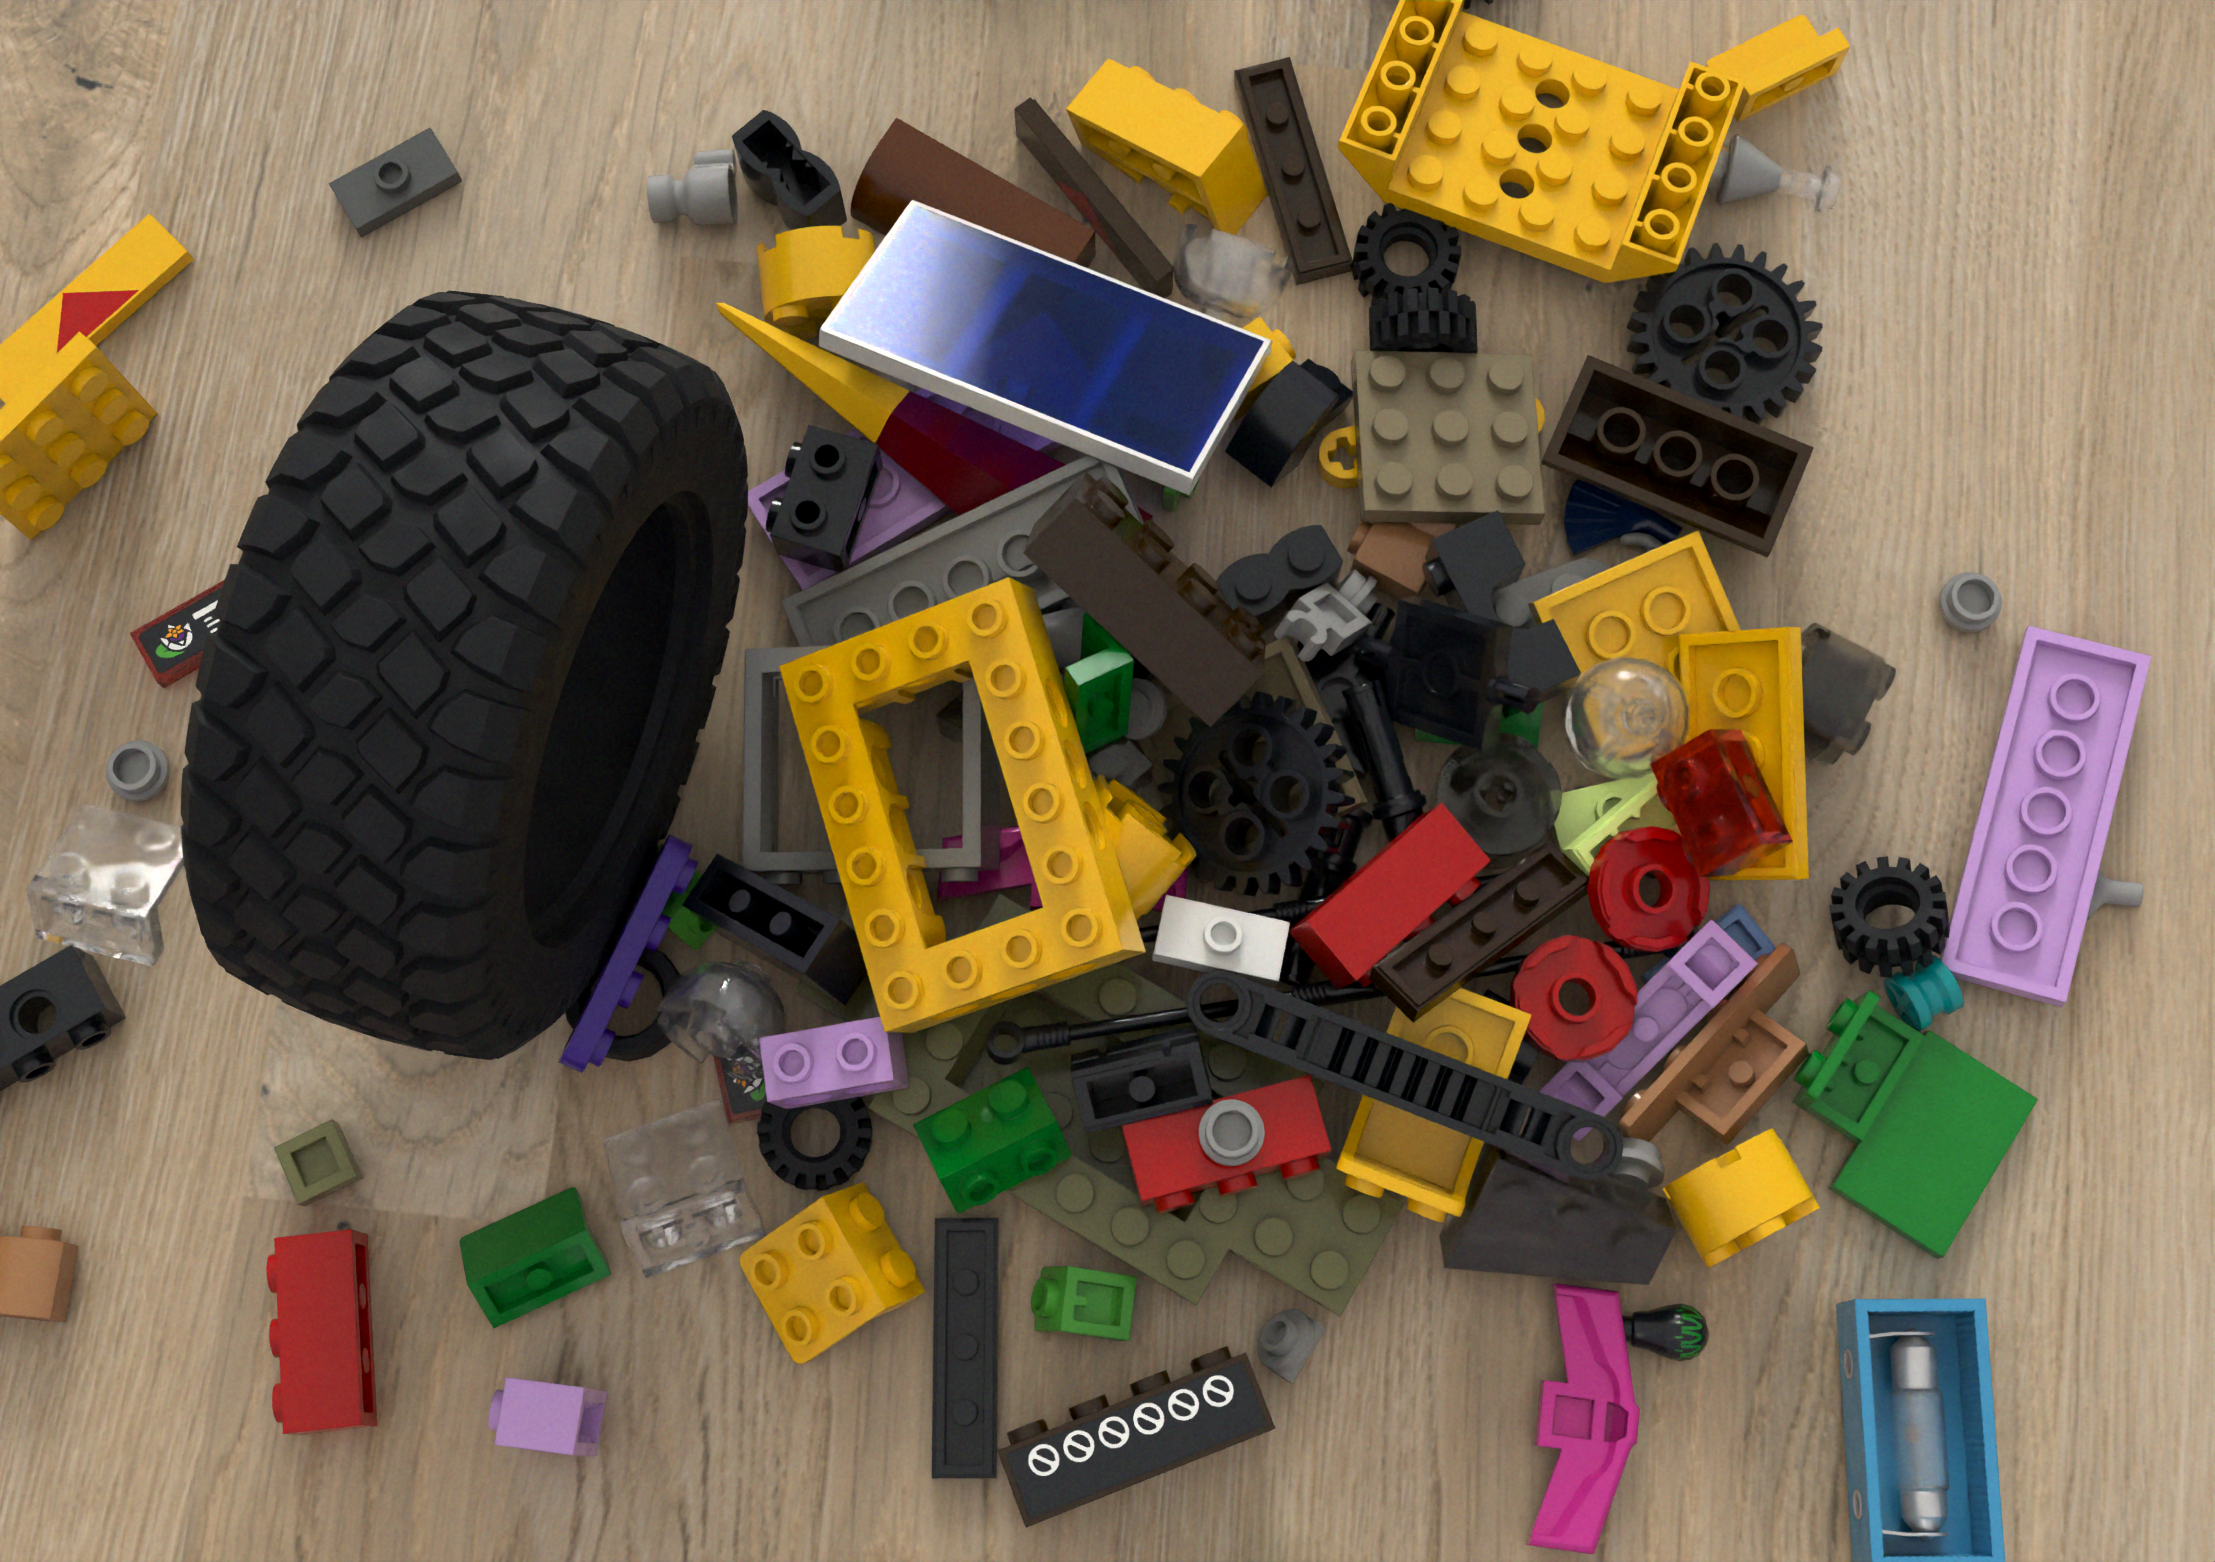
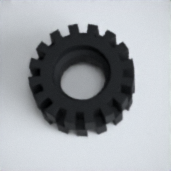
M1391 203L1384 205L1381 216L1374 211L1368 216L1366 227L1364 225L1361 226L1355 244L1352 273L1354 281L1360 280L1358 291L1363 298L1370 293L1372 295L1371 305L1375 306V301L1379 298L1388 300V294L1398 292L1402 296L1407 295V289L1417 288L1418 293H1427L1428 288H1438L1440 294H1443L1448 289L1451 290L1461 258V246H1457L1459 234L1456 227L1448 230V225H1445V222L1434 220L1431 217L1405 208L1396 211L1395 205ZM1396 242H1413L1425 250L1429 264L1422 273L1416 276L1398 275L1387 267L1384 260V252L1390 245Z
M1417 288L1407 289V295L1403 296L1398 292L1388 294V300L1379 298L1375 301V306H1370L1369 308L1370 351L1477 353L1476 304L1474 301H1470V297L1466 294L1457 296V291L1449 289L1443 294L1439 293L1438 288H1428L1427 293H1418Z
M1888 856L1877 858L1878 868L1870 870L1866 861L1857 864L1858 877L1855 878L1846 872L1840 878L1841 889L1834 887L1831 894L1832 905H1830V914L1838 949L1843 950L1844 958L1851 965L1858 960L1860 971L1869 975L1874 965H1878L1880 976L1892 978V967L1901 966L1903 976L1914 974L1913 962L1916 960L1924 969L1933 963L1932 951L1941 955L1946 947L1945 937L1949 938L1950 934L1946 895L1943 892L1942 883L1936 875L1930 878L1929 868L1921 863L1912 872L1910 859L1899 857L1897 867H1889ZM1886 905L1905 906L1912 909L1915 913L1913 919L1908 923L1892 929L1876 928L1868 925L1865 921L1866 916L1870 912Z
M861 1096L791 1109H784L765 1101L761 1109V1119L757 1123L758 1145L761 1154L768 1166L780 1179L794 1185L796 1188L822 1191L829 1190V1187L838 1184L842 1185L856 1171L858 1172L861 1169L867 1154L870 1153L873 1132L867 1106H865ZM811 1108H821L829 1111L836 1117L840 1125V1138L837 1145L828 1154L820 1157L803 1155L797 1151L791 1141V1127L794 1120L800 1113Z

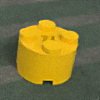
M814 226L794 229L775 235L776 247L769 250L764 242H761L756 248L765 322L774 327L781 328L782 331L801 340L816 337L818 335L817 328L822 327L876 251L874 236L866 230L858 229L859 239L844 238L842 226ZM882 299L879 300L857 333L875 328L874 316L882 310Z
M1099 774L1093 782L1137 921L1142 914L1146 915L1151 911L1197 856L1196 851L1181 833L1173 841L1165 835L1167 829L1163 823L1167 819L1143 798L1114 779L1107 784L1104 775Z
M1773 1128L1734 1147L1735 1149L1720 1157L1713 1158L1663 1188L1664 1193L1669 1199L1670 1206L1707 1269L1820 1208L1794 1160Z

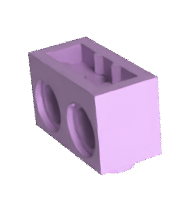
M880 1017L759 1038L767 1102L784 1109L910 1088L902 1033L884 1032Z
M506 1377L504 1391L496 1390L490 1405L488 1425L490 1430L496 1431L494 1445L566 1455L597 1456L608 1391Z

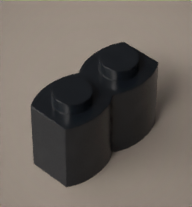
M762 110L732 135L741 170L747 184L760 198L779 207L782 219L790 230L814 226H841L847 221L842 193L836 175L821 158L802 150L795 131L781 117L772 112Z
M1322 525L1301 527L1282 537L1269 553L1250 555L1227 567L1216 580L1220 587L1216 594L1232 610L1238 606L1248 610L1260 622L1264 630L1267 631L1282 618L1286 611L1291 610L1298 598L1327 582L1335 588L1339 580L1343 560Z

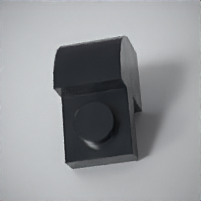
M1307 359L1301 365L1292 360L1276 375L1254 402L1227 446L1225 453L1268 486L1272 487L1300 464L1318 432L1346 410L1353 398V391L1342 384L1338 376L1330 369L1317 365L1310 359Z

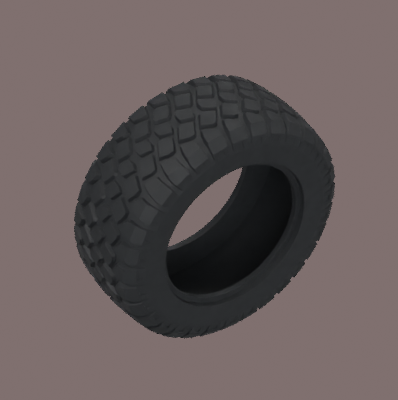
M448 290L446 293L437 292L420 298L411 306L408 305L366 338L346 357L329 377V382L319 390L297 423L298 432L288 438L265 481L269 492L257 498L237 547L243 553L239 564H230L213 615L220 620L216 634H208L195 686L201 693V699L193 702L191 705L184 751L189 764L182 771L181 816L184 824L181 826V841L186 879L201 934L218 965L222 966L227 973L268 996L272 994L282 999L281 1002L329 1023L377 1039L426 1051H443L446 1055L493 1060L516 1051L548 1029L589 984L590 977L596 974L613 947L614 938L619 936L637 899V891L642 889L659 854L658 841L665 839L681 800L679 795H677L680 785H686L700 745L696 741L699 729H705L717 688L712 684L713 678L721 672L730 635L726 625L734 616L740 583L737 573L742 567L746 538L744 523L748 513V484L746 481L748 465L742 429L729 393L717 373L705 364L652 339L581 314L520 299L505 298L504 296Z

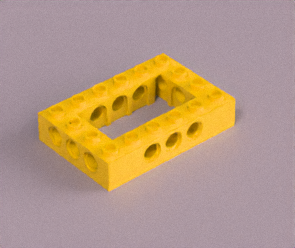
M1007 577L779 666L884 1032L914 1033L1146 953L1033 588ZM970 673H973L1043 908L945 942V925L942 916L935 915L922 872V869L927 868L924 856L918 855L904 811L910 808L905 795L899 794L887 750L892 749L889 736L885 728L879 723L861 718L858 715L893 702L905 705L915 701L914 694L951 680L963 683L971 680Z

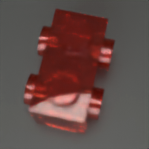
M1709 729L1650 764L1658 782L1656 786L1658 797L1664 807L1672 813L1683 837V852L1689 863L1698 870L1701 878L1734 875L1793 843L1741 729Z

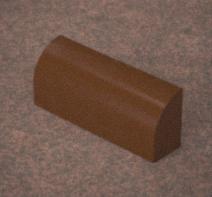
M898 118L893 121L869 157L852 197L851 217L884 236H887L909 203L914 200L1088 268L1096 256L1095 231ZM927 236L923 237L914 250L915 254L987 295L1006 268ZM1026 257L1037 264H1040L1042 266H1045L1047 268H1050L1065 275L1068 274V272L1044 264L1032 258ZM1031 277L1011 309L1033 322L1044 315H1047L1052 322L1070 295V292Z

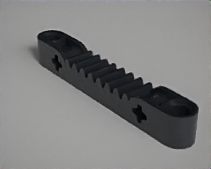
M1218 970L1205 973L1195 980L1188 991L1186 1005L1189 1017L1197 1028L1209 1035L1571 1176L1586 1180L1604 1178L1616 1169L1622 1159L1624 1146L1620 1132L1612 1122L1593 1112L1230 972ZM1212 985H1227L1237 995L1239 1002L1238 1010L1228 1021H1213L1203 1012L1201 1005L1202 996ZM1286 1011L1288 1013L1287 1020L1279 1040L1275 1042L1273 1041V1035L1282 1012ZM1529 1107H1531V1111H1530V1113H1529L1528 1119H1527L1526 1124H1525V1126H1524L1523 1132H1522V1134L1519 1136V1132H1520V1130H1521V1127H1522V1124H1523V1122H1524V1119H1525V1116H1526V1114H1527V1111H1528ZM1592 1127L1597 1129L1602 1135L1604 1142L1603 1151L1599 1158L1593 1162L1586 1164L1578 1163L1570 1152L1571 1138L1581 1128Z

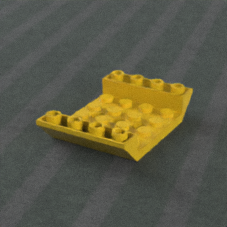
M1399 0L1337 147L1383 202L1391 203L1401 209L1405 208L1431 217L1434 220L1445 222L1444 224L1450 227H1456V229L1603 283L1676 272L1746 81L1690 61L1680 87L1676 89L1463 12L1465 0ZM1545 93L1553 94L1563 102L1564 106L1548 108L1542 105L1536 96ZM1527 137L1535 138L1543 143L1546 151L1541 153L1529 152L1521 147L1518 140ZM1508 182L1518 183L1528 191L1529 196L1519 199L1512 198L1502 191L1500 185Z

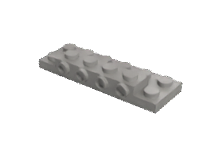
M1086 455L781 600L799 647L829 646L840 643L1007 577L1035 590L1042 615L1079 606L1036 566L1023 551L1034 523L1085 471L1096 481L1103 476L1116 485L1129 501L1125 508L1143 525V519L1121 468Z

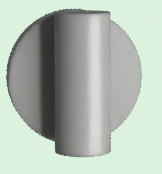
M1289 1309L1282 1311L1270 1319L1261 1332L1258 1341L1259 1358L1272 1372L1293 1384L1326 1329L1299 1310Z

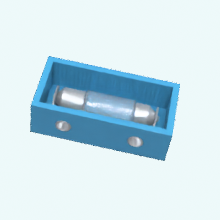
M1986 1298L1853 1299L1837 1303L1836 1313L1852 1562H2005Z

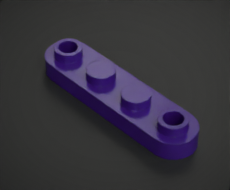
M671 834L667 837L568 1038L558 1063L580 1073L584 1071L588 1062L600 1067L616 1032L606 1028L617 1005L628 1009L644 975L634 971V968L644 948L653 952L656 951L671 921L670 917L662 914L665 904L672 891L683 895L697 868L698 861L689 857L693 847L692 844Z

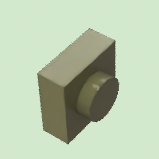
M332 1119L274 1147L298 1205L305 1207L363 1179L339 1122Z

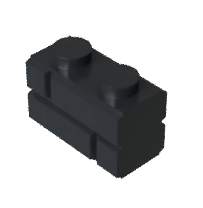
M1195 1025L1109 1045L1106 1052H1101L1097 1048L1071 1054L1070 1072L1086 1134L1213 1104L1210 1079L1198 1030Z

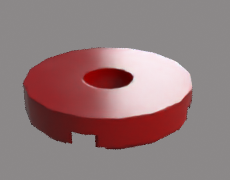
M1647 826L1620 832L1601 847L1590 867L1587 892L1592 915L1605 935L1624 948L1642 952H1659L1678 947L1690 938L1686 936L1692 932L1695 926H1700L1707 913L1711 887L1706 864L1699 853L1692 851L1689 845L1683 841L1685 838L1674 830ZM1647 872L1656 876L1661 888L1659 899L1651 907L1643 902L1639 894L1640 880Z
M1563 935L1538 945L1519 963L1510 984V1006L1531 1014L1524 1038L1536 1051L1557 1061L1585 1062L1611 1052L1629 1034L1634 1022L1632 1021L1634 1006L1637 1005V987L1628 965L1610 946L1597 940L1593 942L1587 938H1578L1580 936ZM1575 982L1586 990L1589 997V1005L1583 1015H1572L1562 1008L1559 1002V990L1563 983Z

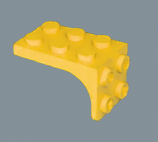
M1460 988L1414 1023L1396 1006L1386 1033L1508 1079L1531 1014ZM1362 1095L1336 1169L1347 1173L1344 1182L1346 1186L1376 1198H1381L1384 1189H1388L1408 1197L1406 1200L1408 1203L1406 1208L1408 1210L1443 1223L1447 1213L1461 1217L1466 1205L1467 1190L1484 1141Z

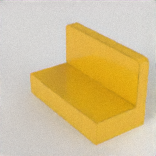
M1798 15L1709 59L1706 67L1746 81L1733 115L1737 122H1740L1836 74L1850 45L1839 27L1819 37L1805 15Z

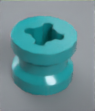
M1933 954V963L1925 969L1916 961L1914 974L1903 976V973L1898 971L1892 975V978L1887 977L1884 981L1886 994L1896 1013L1904 1023L1918 1032L1932 1024L1933 1016L1940 1012L1951 1014L1962 1008L1964 1004L1961 989L1953 974Z

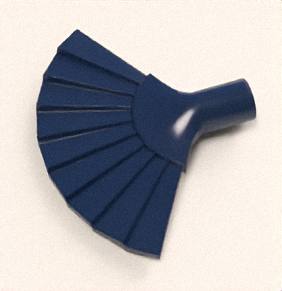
M1579 479L1573 484L1565 505L1564 528L1567 543L1573 556L1633 532L1650 534L1663 544L1677 539L1683 527L1656 511Z

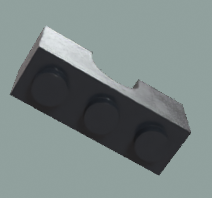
M1499 510L1431 539L1425 556L1427 562L1422 564V569L1432 593L1436 597L1444 595L1449 607L1505 623L1494 611L1492 595L1498 590L1516 583L1526 563ZM1554 619L1527 629L1513 627L1507 668L1509 680L1529 687H1536L1539 690L1540 697L1532 699L1538 700V704L1571 690L1580 677L1581 672ZM1505 705L1502 708L1505 719L1522 712Z

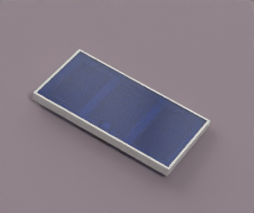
M914 200L909 203L822 325L819 332V347L1187 495H1190L1255 378L1270 355L1273 342L1260 335Z

